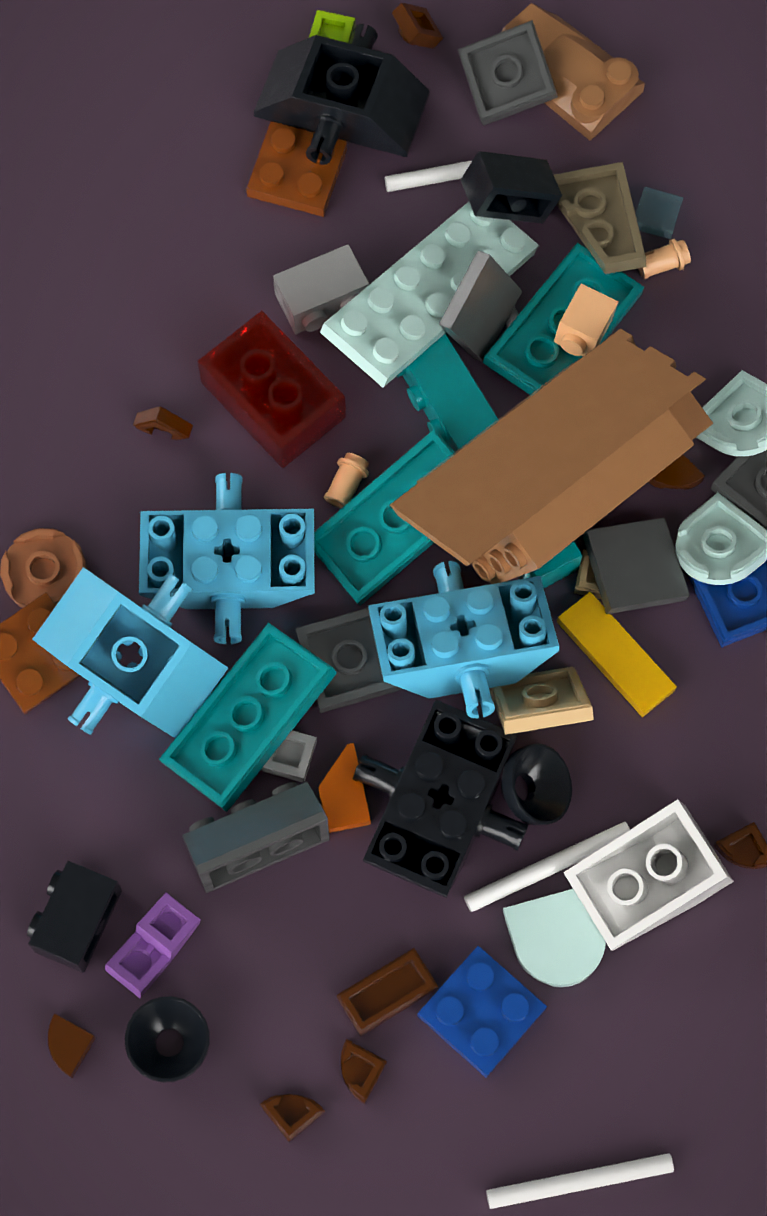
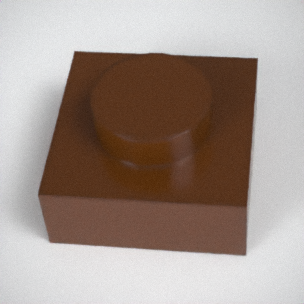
M401 2L392 12L399 25V34L408 44L434 49L444 39L426 8Z

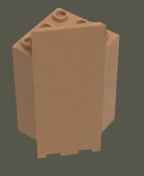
M620 328L588 354L567 366L420 478L415 486L392 502L390 506L400 518L466 566L472 564L476 573L483 580L491 584L505 582L535 571L695 445L692 440L713 424L691 393L706 378L696 372L691 373L689 376L684 375L674 369L676 368L674 359L651 346L645 351L634 343L633 335Z

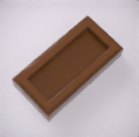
M415 948L342 991L336 997L361 1037L437 990L438 985Z

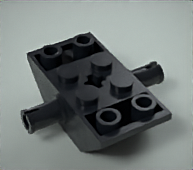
M364 24L354 26L349 43L314 35L283 48L277 53L254 110V117L314 132L311 143L306 150L307 158L313 163H317L319 154L322 153L320 165L329 164L338 139L406 158L408 156L428 101L430 90L394 55L372 50L378 33L370 25L367 26L364 37L361 36Z
M435 700L405 767L402 766L399 770L373 759L367 754H363L359 761L361 765H357L353 780L360 781L389 794L388 799H390L366 851L363 862L447 898L463 868L476 837L479 838L482 834L518 851L529 824L492 810L493 805H491L502 778L504 766L511 755L518 734L505 735L502 727L481 718H471L466 712ZM444 797L448 799L447 803L449 804H443L441 809H436L433 807V798Z

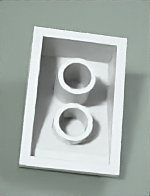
M678 799L563 872L612 951L689 910L734 882L687 807Z

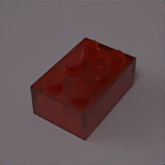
M262 310L198 360L201 383L282 469L346 418L345 396Z

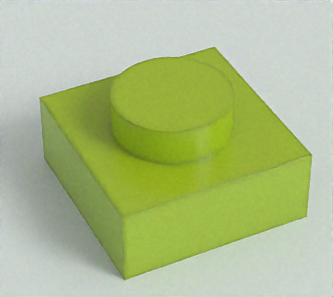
M317 10L309 38L319 35L349 43L355 26V18Z

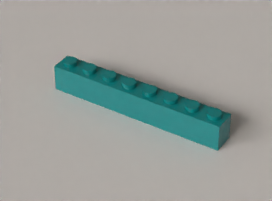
M446 334L441 336L396 376L397 378L403 376L409 386L407 393L414 408L417 411L423 409L430 420L427 423L429 431L431 432L435 429L454 452L498 420ZM573 541L541 568L517 578L524 579L540 576L543 588H546L578 571L583 555Z

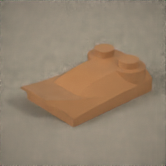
M531 3L503 28L502 32L531 20L533 21L558 94V98L545 102V104L591 141L643 93L645 83L638 78L637 67L631 61L625 58H613L558 15Z

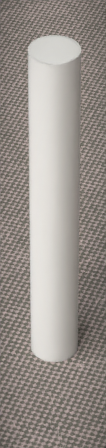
M472 160L385 176L387 192L461 179Z

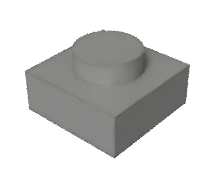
M291 731L262 767V771L304 783L317 743L316 737Z

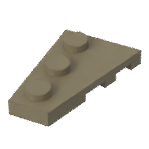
M623 162L555 174L554 177L562 193V197L556 205L603 272L610 274L646 267V256Z

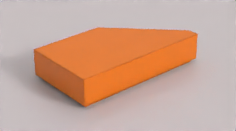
M354 743L346 745L318 787L321 806L328 818L329 833L371 825L363 783L353 780L356 767L359 765Z

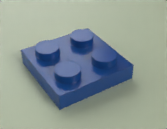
M477 946L417 1013V1016L487 1078L541 1016L547 1006L480 946Z

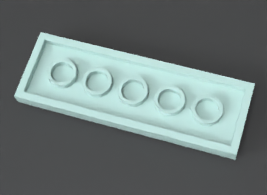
M467 202L324 322L320 333L383 388L446 333L439 325V322L478 251L490 254L502 269L511 276L535 254L539 245L510 220L475 216L470 203Z

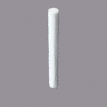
M624 821L465 895V902L470 912H474L579 863L629 831L630 828Z
M670 1153L489 1189L486 1190L489 1208L493 1209L674 1172V1166Z

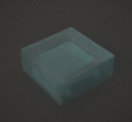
M644 187L636 212L639 231L671 239L683 197Z

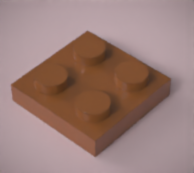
M270 121L246 188L247 197L324 217L347 152V141L338 139L330 163L320 165L322 153L319 154L317 163H313L306 156V150L311 143L314 132Z
M47 592L0 623V681L24 715L81 676L32 640L56 606Z

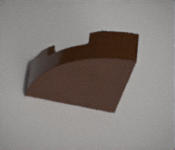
M161 406L137 412L133 423L135 428L152 435L154 429L169 432L172 434L171 439L173 440L189 438L193 428L191 423Z
M682 454L648 483L660 489L664 487L687 490L702 483L705 475Z
M755 822L716 841L713 845L721 856L737 866L749 869L767 867V842Z
M54 1013L48 1030L49 1050L56 1065L67 1076L73 1078L96 1037Z
M346 1039L341 1052L342 1076L351 1094L361 1103L365 1104L387 1061Z
M295 1094L275 1095L260 1103L262 1109L288 1142H291L325 1113V1110L317 1102Z

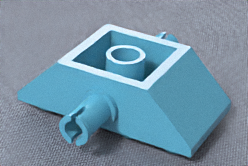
M222 473L215 477L216 510L141 511L139 595L153 599L168 578V574H172L179 579V582L170 593L171 597L174 596L183 582L193 589L180 607L184 609H215L214 641L219 644H226L227 627H229L230 643L236 644L242 641L241 609L275 608L315 593L314 509L242 510L243 477L239 474L230 473V490H228L226 473ZM232 557L231 562H223V558Z
M448 561L450 574L447 576L445 564L441 562L433 569L439 593L368 605L383 681L429 699L463 693L466 713L469 717L475 719L479 718L478 702L480 703L483 717H487L495 710L489 688L516 684L559 651L557 635L540 576L464 589L460 565L457 562Z
M83 567L32 639L66 666L89 681L90 689L74 712L67 718L77 726L85 714L90 712V716L81 727V730L89 735H92L94 728L113 702L115 704L120 702L146 721L176 738L227 671V666L171 628L173 625L170 622L171 618L193 590L183 582L174 596L171 597L170 593L179 582V579L172 574H168V578L149 605L143 604L140 607ZM133 642L138 643L141 646L138 654L143 657L142 661L139 664L132 661L127 666L123 665L120 662L123 654L119 651V647L122 644L130 646Z

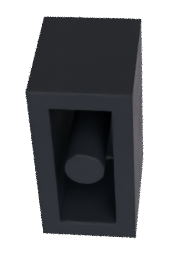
M478 151L460 179L473 213L479 217L543 224L562 197L549 163L545 159Z
M67 861L63 871L57 870L50 880L47 895L51 897L43 913L37 911L30 922L27 937L31 939L28 945L35 953L84 973L122 893L119 883L104 875Z

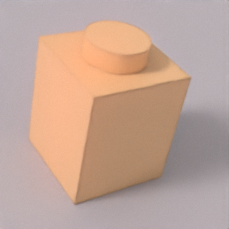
M580 284L559 322L554 343L560 345L563 350L571 355L584 357L600 344L612 322L619 301L584 284Z

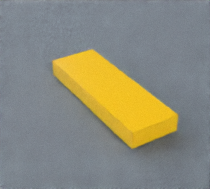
M591 592L587 593L558 616L557 623L642 718L675 692L677 686L611 614H606L604 606Z

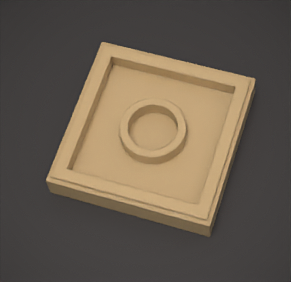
M575 667L530 673L516 684L490 688V694L505 735L594 720L591 702Z

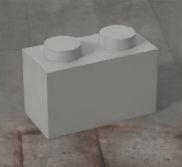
M349 244L273 275L275 296L295 334L305 330L315 331L320 329L324 322L369 285Z

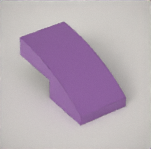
M165 893L136 924V931L106 963L105 971L137 997L141 998L181 950L201 920L168 893Z

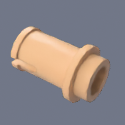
M671 239L669 240V245L645 252L646 267L638 268L644 280L677 268L679 271L683 270L686 264L691 263L690 253L685 241Z
M349 452L346 453L344 458L338 459L337 465L339 469L328 492L324 495V499L328 503L340 509L351 501L362 478H367L369 475L367 470L368 461L359 455Z

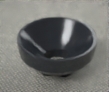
M535 743L517 749L507 759L502 774L501 790L508 807L522 822L529 825H549L560 820L567 812L572 797V781L568 767L559 753L550 746ZM518 776H521L528 786V795L525 800L518 796L515 789Z
M173 996L155 998L140 1006L132 1015L125 1032V1049L133 1067L148 1079L161 1083L176 1082L192 1075L202 1065L210 1045L209 1028L201 1011L192 1003ZM167 1030L178 1031L184 1041L182 1050L172 1057L161 1055L156 1047L157 1038Z

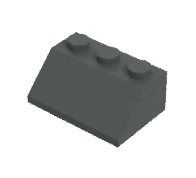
M296 782L283 784L272 791V797L258 803L254 799L241 802L230 810L231 814L216 821L213 817H208L195 822L189 827L190 832L182 836L206 893L330 840L328 818L308 782L297 785Z

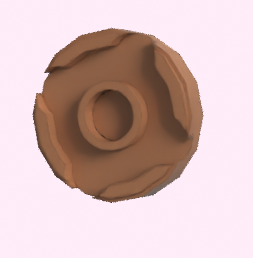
M37 528L21 534L13 541L14 544L10 546L9 550L5 551L1 559L0 576L7 594L18 606L24 608L46 592L55 605H57L82 568L87 569V564L81 547L74 539L72 540L56 529Z

